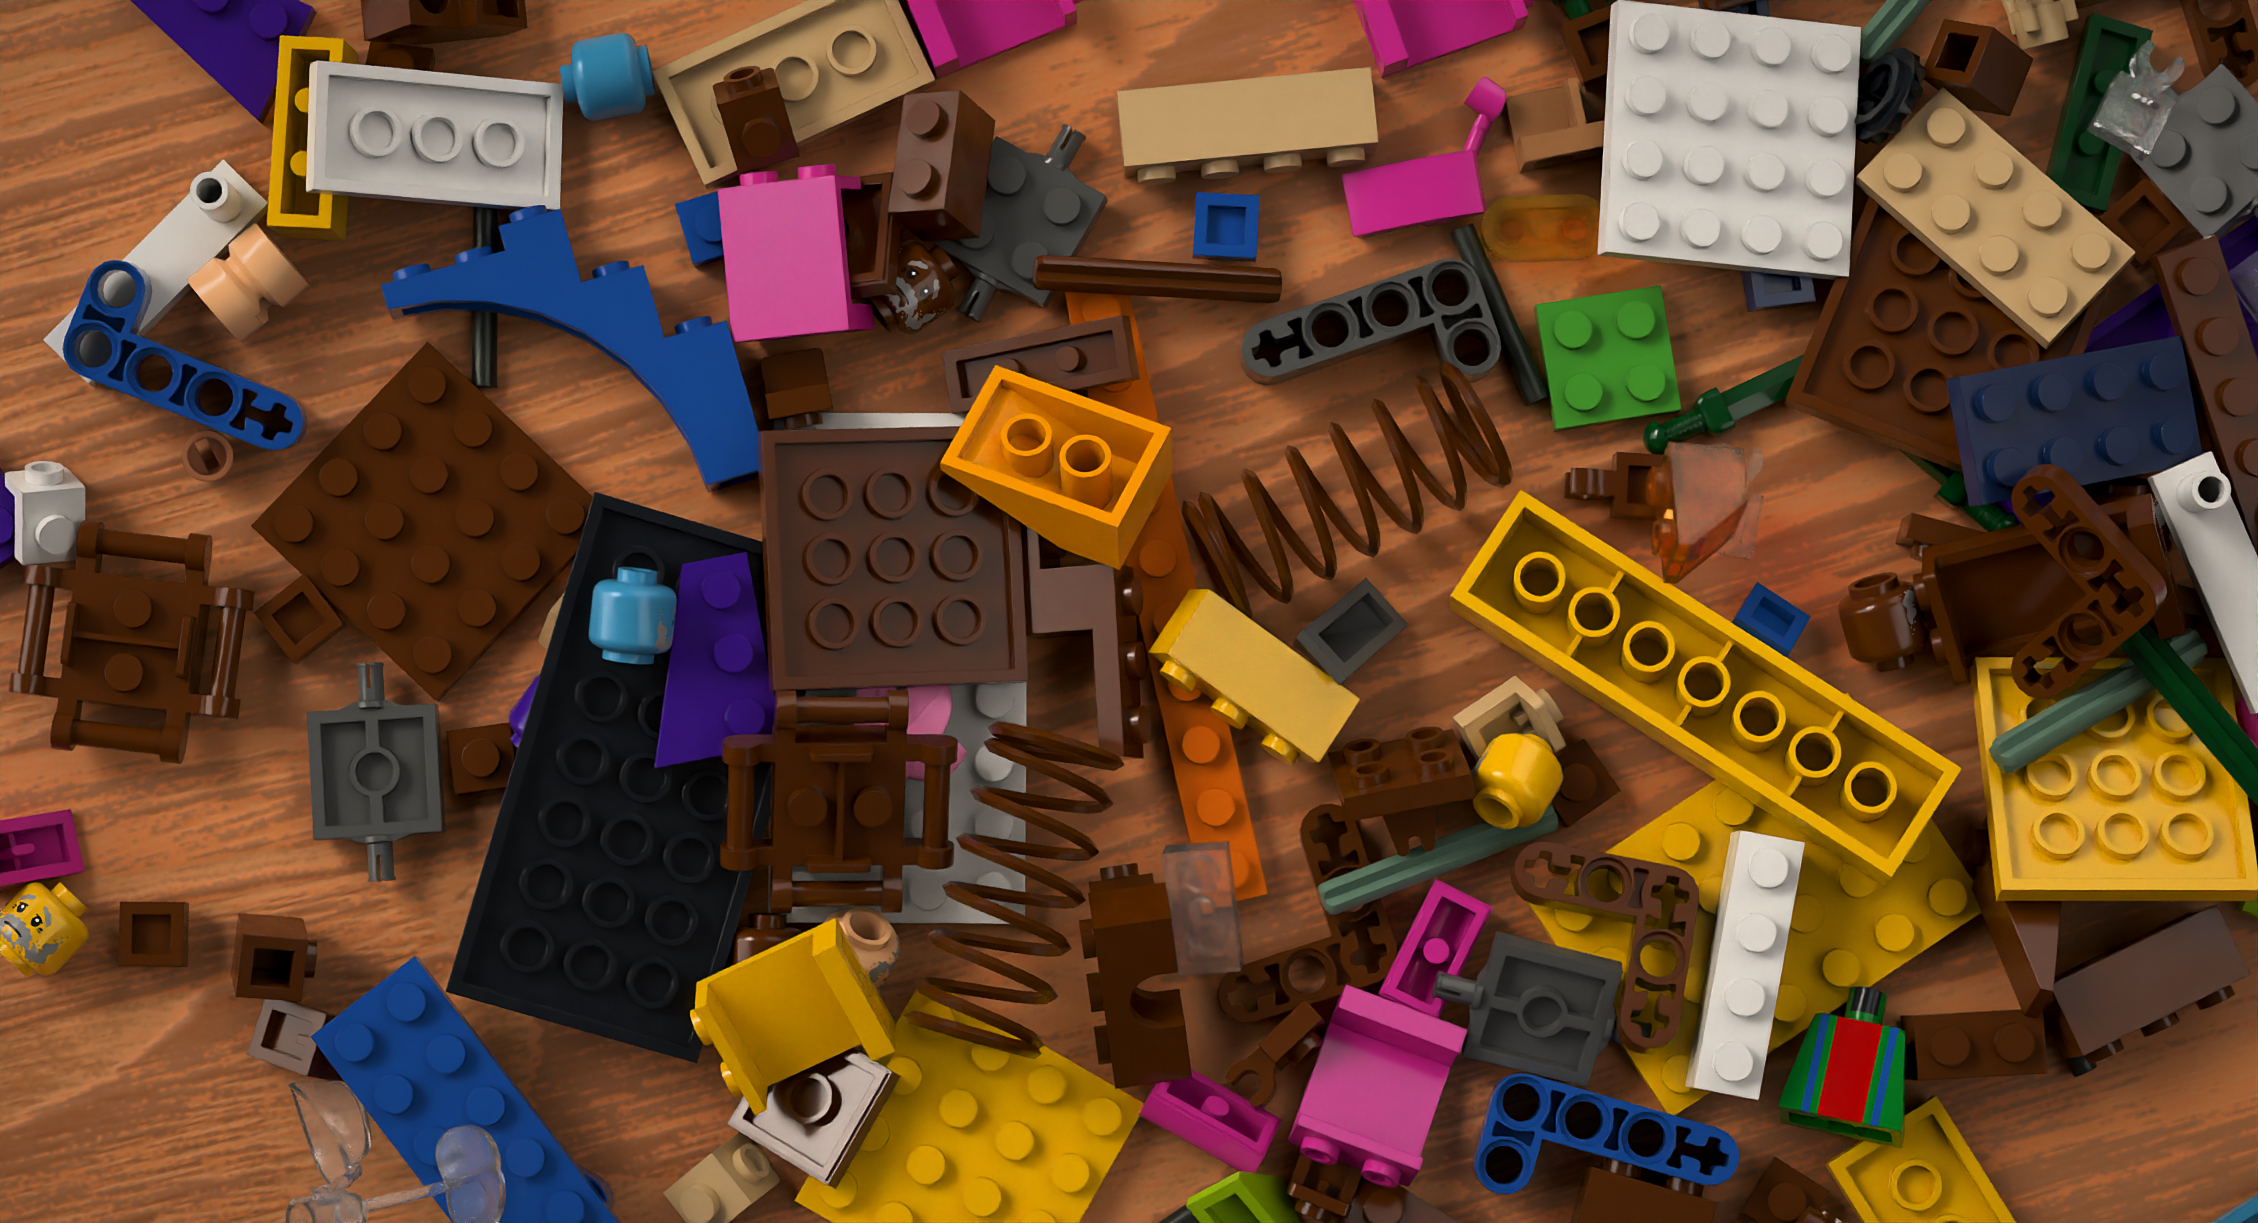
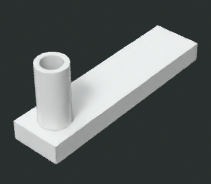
M222 160L211 172H203L196 176L191 183L190 193L122 260L133 263L143 269L151 281V301L137 333L139 335L145 336L192 289L187 281L189 277L213 257L221 259L229 251L228 245L268 212V202L225 160ZM120 271L109 276L103 289L105 299L115 308L125 307L130 304L136 294L135 281L131 275L125 271ZM77 306L43 339L64 361L62 349L64 338ZM97 330L84 336L79 350L84 362L96 368L101 367L109 360L112 353V345L107 335ZM81 376L89 385L93 387L98 383L96 381Z
M2210 451L2150 476L2147 479L2250 714H2257L2258 556L2230 495V482L2220 472L2215 458Z

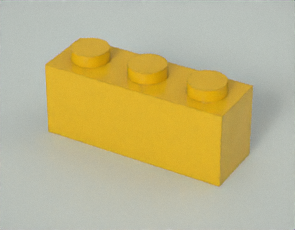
M280 35L267 226L282 238L345 241L349 196L306 192L310 64L317 60L358 64V53L344 38Z
M1189 589L1148 652L1164 664L1159 672L1169 682L1189 693H1192L1196 687L1214 700L1210 707L1214 714L1238 729H1243L1245 724L1265 737L1260 744L1261 747L1278 760L1291 766L1296 760L1319 763L1360 701V698L1342 685H1338L1331 677L1210 589Z

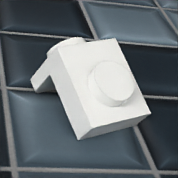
M37 461L25 465V470L6 472L5 487L15 496V558L22 565L77 560V534L80 523L85 520V486L68 468L56 462Z

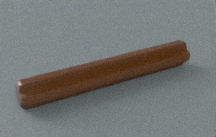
M1042 255L1035 258L1032 274L1034 288L1049 291L1275 303L1279 301L1282 291L1281 271L1276 268Z

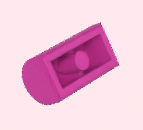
M1434 879L1378 995L1439 1019L1448 1000L1432 998L1436 975L1440 970L1443 973L1460 976L1493 907Z
M1191 1069L1192 1078L1154 1084L1138 1114L1139 1116L1238 1171L1255 1173L1282 1119L1262 1108L1255 1110L1245 1098Z

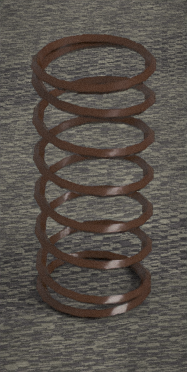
M1444 361L1440 376L1456 416L1477 454L1459 432L1427 379L1417 375L1415 386L1428 411L1444 450L1454 482L1456 499L1438 483L1399 429L1383 401L1374 399L1371 406L1399 470L1408 496L1412 522L1384 492L1357 453L1339 424L1330 422L1328 432L1356 496L1368 534L1369 545L1355 532L1340 513L1296 447L1287 445L1285 456L1312 519L1321 545L1325 567L1313 556L1298 537L1255 472L1243 469L1241 478L1269 545L1282 590L1271 580L1256 561L1210 494L1201 491L1199 494L1198 503L1203 516L1192 502L1184 500L1181 513L1204 562L1229 604L1248 618H1252L1253 612L1230 546L1258 584L1272 598L1285 604L1291 601L1294 593L1293 579L1275 526L1301 561L1315 575L1331 581L1337 571V557L1322 509L1343 537L1357 551L1374 558L1381 546L1380 531L1368 491L1385 513L1400 528L1410 533L1418 534L1422 530L1424 523V509L1413 471L1443 505L1457 511H1461L1467 501V483L1458 452L1486 482L1501 488L1511 483L1513 470L1505 447L1481 400L1458 367L1453 363ZM1460 393L1462 394L1463 398L1465 399L1472 413L1474 414L1478 424L1480 425L1492 452L1485 443L1473 419L1471 418L1470 413Z
M997 721L988 726L989 731L996 738L991 737L984 741L989 752L1059 780L1086 793L1097 801L1054 798L980 785L970 789L974 799L1057 834L1083 849L1038 845L970 833H963L956 837L961 848L1035 879L1067 896L1021 892L959 881H949L942 885L948 897L1052 943L1025 942L946 929H935L928 933L933 945L1008 977L1037 992L933 977H922L914 981L918 992L933 1001L996 1027L1019 1039H1013L917 1011H911L904 1016L909 1024L1035 1059L1042 1055L1039 1049L1044 1044L1034 1031L950 993L1033 1005L1048 1004L1058 997L1054 988L1040 978L968 946L1046 957L1062 956L1072 949L1068 940L1057 931L987 899L1057 909L1075 908L1086 900L1082 892L1075 885L1051 872L1007 853L1066 861H1086L1095 857L1099 850L1089 837L1060 821L1025 806L1072 813H1102L1113 805L1110 797L1102 788L1079 775L1045 760L1079 764L1111 771L1124 766V763L1114 753L1075 739L1023 725Z

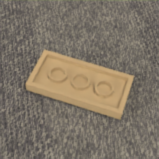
M807 0L652 71L706 189L739 175L712 87L714 84L724 81V76L735 69L746 66H758L761 70L766 68L774 69L797 147H801L904 100V94H916L936 85L935 78L898 0Z
M1944 87L1937 92L1856 177L1855 184L2046 350L2133 260L2136 253Z

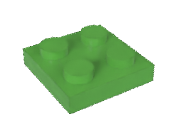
M1661 285L1535 305L1534 314L1554 432L1674 414L1682 410Z

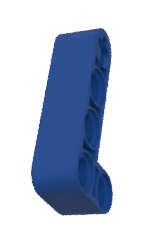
M112 260L102 263L93 270L65 335L62 348L65 361L73 371L83 377L264 449L282 450L291 448L300 442L306 433L308 419L306 410L300 401L291 395L137 334L152 296L151 281L143 269L133 263ZM125 271L135 281L136 294L130 304L125 307L115 308L105 299L104 284L108 277L115 272ZM98 330L106 334L110 339L112 353L104 365L94 368L84 362L79 349L84 336ZM153 355H161L166 358L171 364L173 371L172 381L168 387L158 392L146 388L140 378L141 365L147 358ZM213 379H221L226 382L233 393L232 406L226 413L220 416H214L206 412L200 402L201 389L207 382ZM251 390L258 394L257 398L251 403V406L258 409L275 411L279 403L287 407L284 417L288 421L293 422L292 430L290 432H278L274 439H271L267 436L269 426L255 418L245 417L244 429L236 426V421L242 416L247 407L248 391Z
M1520 1073L1505 1076L1495 1084L1490 1094L1473 1156V1170L1477 1180L1483 1187L1497 1194L1518 1192L1528 1184L1535 1168L1542 1139L1703 1185H1717L1725 1182L1734 1174L1739 1164V1150L1735 1140L1729 1133L1717 1127L1531 1074ZM1518 1083L1530 1086L1535 1091L1538 1099L1535 1113L1529 1119L1523 1121L1511 1119L1505 1113L1502 1105L1506 1090ZM1580 1101L1591 1103L1597 1109L1600 1117L1596 1132L1584 1139L1572 1136L1565 1124V1115L1568 1109L1574 1103ZM1642 1119H1649L1655 1122L1662 1134L1658 1150L1648 1156L1635 1154L1628 1143V1132L1631 1126ZM1676 1127L1685 1128V1133L1679 1140L1684 1143L1705 1146L1709 1137L1715 1139L1714 1150L1723 1153V1160L1720 1166L1709 1165L1706 1174H1702L1699 1172L1701 1167L1700 1161L1680 1154L1675 1156L1676 1166H1668L1666 1162L1676 1147ZM1499 1146L1513 1148L1521 1161L1518 1175L1512 1181L1506 1183L1492 1181L1485 1169L1488 1154Z

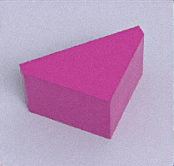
M71 809L0 820V892L23 887L29 882L41 883L85 871Z

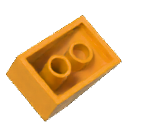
M995 365L943 456L940 467L943 472L1059 548L1120 570L1173 472L1172 430L1168 426Z

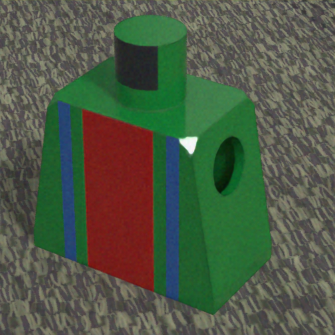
M1867 987L1850 988L1844 1017L1825 1013H1816L1780 1096L1778 1109L1781 1124L1902 1148L1905 1122L1906 1031L1882 1025L1888 996L1885 993Z

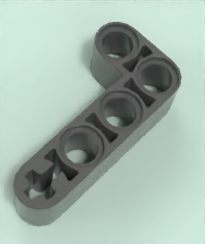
M1450 258L1439 260L1261 321L1252 326L1244 336L1240 361L1245 374L1254 382L1263 385H1273L1430 332L1441 365L1444 361L1453 363L1460 369L1469 383H1473L1485 378L1493 369L1500 356L1501 342L1479 277L1473 267L1465 261ZM1447 276L1456 278L1465 288V301L1457 306L1441 304L1433 295L1432 284L1434 281ZM1383 297L1397 299L1406 309V320L1394 327L1381 325L1373 316V303ZM1327 317L1337 319L1345 327L1347 339L1337 347L1328 348L1320 345L1312 335L1311 327L1316 321ZM1299 327L1301 347L1307 358H1299V346L1280 353L1277 367H1270L1266 359H1254L1253 356L1259 350L1260 340L1269 339L1272 347H1280L1292 343L1294 332L1291 328ZM1463 336L1478 338L1486 347V361L1478 366H1468L1461 363L1454 354L1453 344L1455 340Z

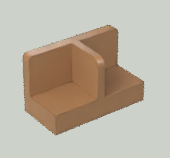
M1576 77L1566 78L1560 87L1515 95L1506 100L1505 107L1519 173L1603 156L1607 78L1584 87L1577 82Z

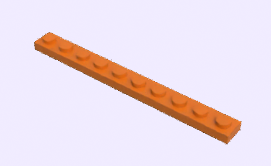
M1063 291L1071 325L1118 315L1130 317L1140 379L1086 390L1087 398L1159 423L1130 295ZM1170 476L1130 550L1125 563L1126 566L1133 567L1134 577L1140 580L1143 590V610L1141 615H1138V620L1204 907L1207 909L1268 895L1229 724L1210 710L1214 700L1196 687L1192 693H1189L1164 678L1159 672L1164 664L1148 653L1189 589H1197L1172 476Z

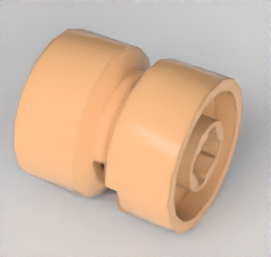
M256 222L228 245L230 253L228 259L222 260L213 257L187 279L190 286L241 343L269 321L267 308L271 305L284 308L310 286L299 270Z

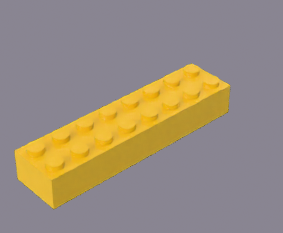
M1521 489L1450 595L1451 611L1884 887L1893 877L1962 769Z

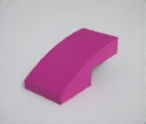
M1473 150L1408 160L1342 175L1353 237L1360 239L1417 225L1430 227L1487 213L1476 151Z

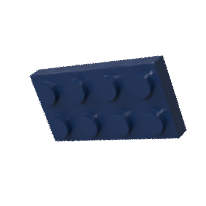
M2181 335L1946 379L1969 507L2011 500L2013 488L2030 469L2042 464H2052L2063 468L2082 486L2168 469L2202 454ZM2045 488L2043 491H2040V492L2038 491L2037 494H2042V493H2047V492H2052V491H2051L2049 488Z

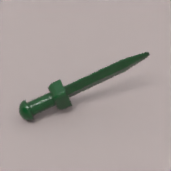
M1804 354L1722 393L1719 392L1717 387L1702 393L1695 400L1692 406L1693 410L1661 425L1656 421H1652L1643 433L1645 448L1651 454L1671 455L1670 448L1701 433H1704L1709 438H1717L1731 432L1736 427L1735 421L1787 397Z
M1898 449L1942 485L1933 497L1947 508H1960L1987 532L2019 525L2017 518L2012 512L2006 515L2005 512L1999 507L1997 508L1993 503L1969 507L1963 473L1954 471L1950 476L1934 462Z

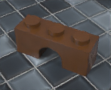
M1166 882L1088 893L1091 919L1079 920L1084 959L1097 957L1099 972L1088 973L1086 976L1091 1012H1105L1106 1025L1094 1026L1099 1065L1112 1063L1115 1089L1192 1078L1180 990L1172 989L1152 992L1137 987L1142 981L1152 976L1178 972Z

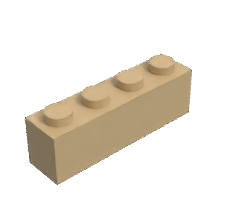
M1371 67L1117 91L1124 177L1138 176V184L1159 185L1176 181L1177 172L1201 170V178L1203 179L1229 178L1239 175V166L1264 164V171L1266 173H1285L1301 169L1302 160L1327 158V165L1329 167L1354 166L1365 162V154H1375L1378 145Z

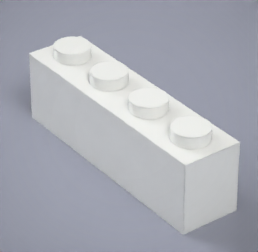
M1742 830L1733 832L1730 835L1685 1087L1759 1100L1805 842Z

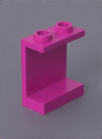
M905 0V3L937 79H940L1077 24L1075 4L1084 0Z
M1353 0L1381 78L1522 29L1528 18L1526 8L1533 6V0Z
M834 164L814 165L798 168L799 179L779 182L778 172L776 171L741 174V186L718 189L732 342H762L874 330L872 304H852L843 217L841 192L861 190L860 177L837 175L836 165Z
M1346 984L1336 1002L1323 1039L1324 1043L1320 1047L1287 1142L1300 1146V1152L1313 1161L1327 1165H1335L1337 1161L1359 1168L1362 1170L1361 1175L1374 1184L1388 1188H1396L1398 1184L1409 1187L1420 1171L1423 1158H1420L1450 1067L1460 1053L1467 1029Z

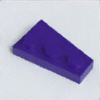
M130 0L262 125L276 98L280 35L305 37L317 13L312 6L299 0Z
M747 552L681 565L673 640L670 649L654 768L721 756L722 741L727 736L772 734L775 698L774 693L769 691L768 662Z

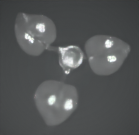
M297 1081L288 1085L314 1161L327 1185L314 1187L310 1195L293 1198L287 1207L286 1223H367V1212L446 1193L448 1211L454 1223H499L505 1206V1177L500 1170L501 1156L498 1146L493 1137L484 1129L475 1125H461L449 1129L442 1135L436 1145L435 1157L443 1181L363 1200L357 1193H351L346 1189L361 1177L362 1168L358 1161L364 1159L371 1148V1128L366 1109L348 1085L342 1081Z

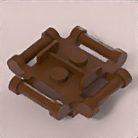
M83 520L80 523L77 534L76 570L26 564L23 584L29 585L18 673H11L8 692L58 699L57 710L51 726L50 743L52 749L73 751L76 745L155 754L159 755L161 762L181 764L186 752L191 715L238 719L241 700L234 697L246 611L253 610L255 592L238 588L208 586L213 547L211 535L190 533L188 539L142 534L108 530L104 528L103 522ZM102 555L185 564L184 583L100 573ZM55 589L73 591L71 602H68L60 656V663L63 664L61 678L43 676ZM210 607L220 608L209 695H198ZM91 703L166 712L165 725L163 729L80 720L82 704Z
M776 690L772 734L731 735L722 741V761L728 764L727 840L720 845V865L725 869L733 871H747L758 866H771V914L791 913L792 907L880 906L882 913H901L903 904V865H917L925 869L941 870L950 868L954 863V843L948 840L950 772L951 764L957 762L958 740L943 734H907L909 721L907 690H887L886 697H796L795 690ZM797 723H885V725L796 726ZM920 761L925 764L922 838H903L906 762ZM760 762H771L770 838H753L755 765ZM871 865H881L880 880L792 881V866H807V871L810 873H868L871 871Z

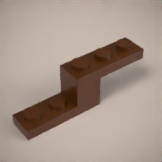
M1020 522L1026 636L1043 639L1093 635L1099 748L1116 754L1121 760L1144 759L1143 744H1147L1150 738V718L1147 708L1141 705L1140 680L1145 678L1147 671L1146 651L1143 643L1137 641L1136 616L1141 615L1143 610V590L1140 580L1134 577L1133 567L1122 565L1120 570L1104 564L1061 567L1060 558L1066 555V550L1059 548Z

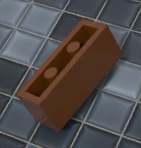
M2218 905L2198 908L2055 976L2054 991L2043 1008L2044 1021L2062 1059L2085 1055L2088 1064H2091L2123 1050L2124 1046L2120 1038L2141 1029L2144 1037H2147L2177 1024L2180 1020L2175 1011L2196 1002L2199 1010H2203L2229 999L2235 995L2231 984L2251 974Z

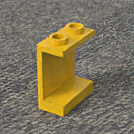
M837 918L700 980L696 984L695 1008L690 1010L694 1029L704 1045L708 1046L714 1043L723 1059V1062L720 1063V1068L728 1089L735 1098L744 1096L754 1115L767 1110V1091L769 1086L862 1044L872 1062L895 1052V1022L869 975L863 968Z

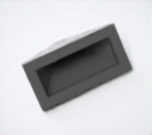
M1365 578L1296 636L1293 645L1340 685L1402 632L1408 624L1370 581Z

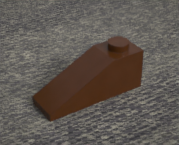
M1986 816L1981 827L1975 825L1971 827L1966 844L1965 863L1974 865L1972 891L2024 1016L2038 1018L2054 991L2062 901H1996Z

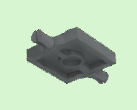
M2223 64L2219 65L2195 88L2182 94L2175 90L2159 69L2149 72L2147 75L2162 90V94H2159L2144 77L2141 79L2138 89L2160 110V113L2153 125L2130 144L2125 151L2203 237L2216 235L2217 239H2219L2236 223L2250 219L2253 216L2258 218V102Z
M1062 125L1061 131L1046 156L1025 152L996 136L992 143L979 238L935 241L933 244L934 246H940L949 257L963 264L975 278L961 304L956 308L958 312L966 317L969 316L971 320L980 323L981 317L996 291L1020 295L1046 309L1056 291L1034 288L1032 274L1035 258L1042 255L1076 257L1107 204L1108 199L1106 195L1077 180L1068 169L1079 147L1086 139V136L1075 129L1073 132L1071 126Z
M372 662L370 665L367 663L356 664L359 702H354L340 710L307 712L313 838L316 841L351 839L367 844L368 882L396 880V877H394L393 842H398L414 834L446 832L439 705L433 703L403 706L385 700L384 663Z
M1496 931L1487 964L1479 972L1476 980L1443 973L1440 970L1436 975L1432 998L1469 1005L1470 1020L1462 1045V1056L1587 1087L1595 1060L1607 1046L1608 1041L1624 1044L1617 1032V1016L1615 1015L1614 999L1623 973L1620 961ZM1631 1019V1022L1641 1026V1036L1650 1038L1652 1024Z

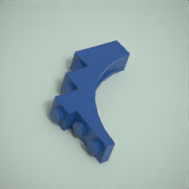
M537 205L510 214L511 223L498 226L505 251L493 254L490 246L470 249L454 256L456 262L454 265L431 271L429 264L412 265L395 271L392 274L394 281L381 285L387 309L393 320L440 311H489L541 322L589 343L627 369L663 405L689 445L708 493L759 479L757 441L759 431L727 321L713 324L710 316L691 319L674 327L676 335L664 338L644 265L630 268L628 261L609 263L592 270L593 279L581 282L560 209L547 212L545 205Z

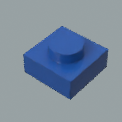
M718 191L676 203V210L694 267L697 268L723 260L724 253Z
M1196 192L1192 259L1256 262L1260 195Z
M1757 582L1745 598L1731 623L1787 657L1811 616Z

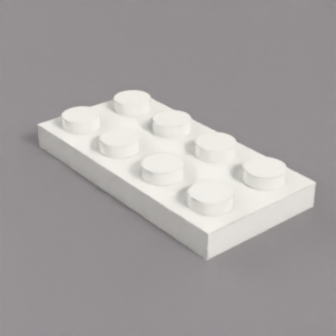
M317 60L310 64L306 192L521 210L531 206L545 205L547 212L560 209L562 84Z

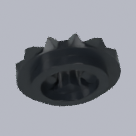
M1897 48L1874 61L1862 74L1858 81L1857 116L1854 121L1856 123V139L1864 144L1872 142L1880 145L1887 140L1890 133L1897 134L1901 131L1903 120L1907 115L1914 114L1912 107L1915 101L1923 95V88L1920 84L1925 78L1926 68L1920 64V56L1906 48Z

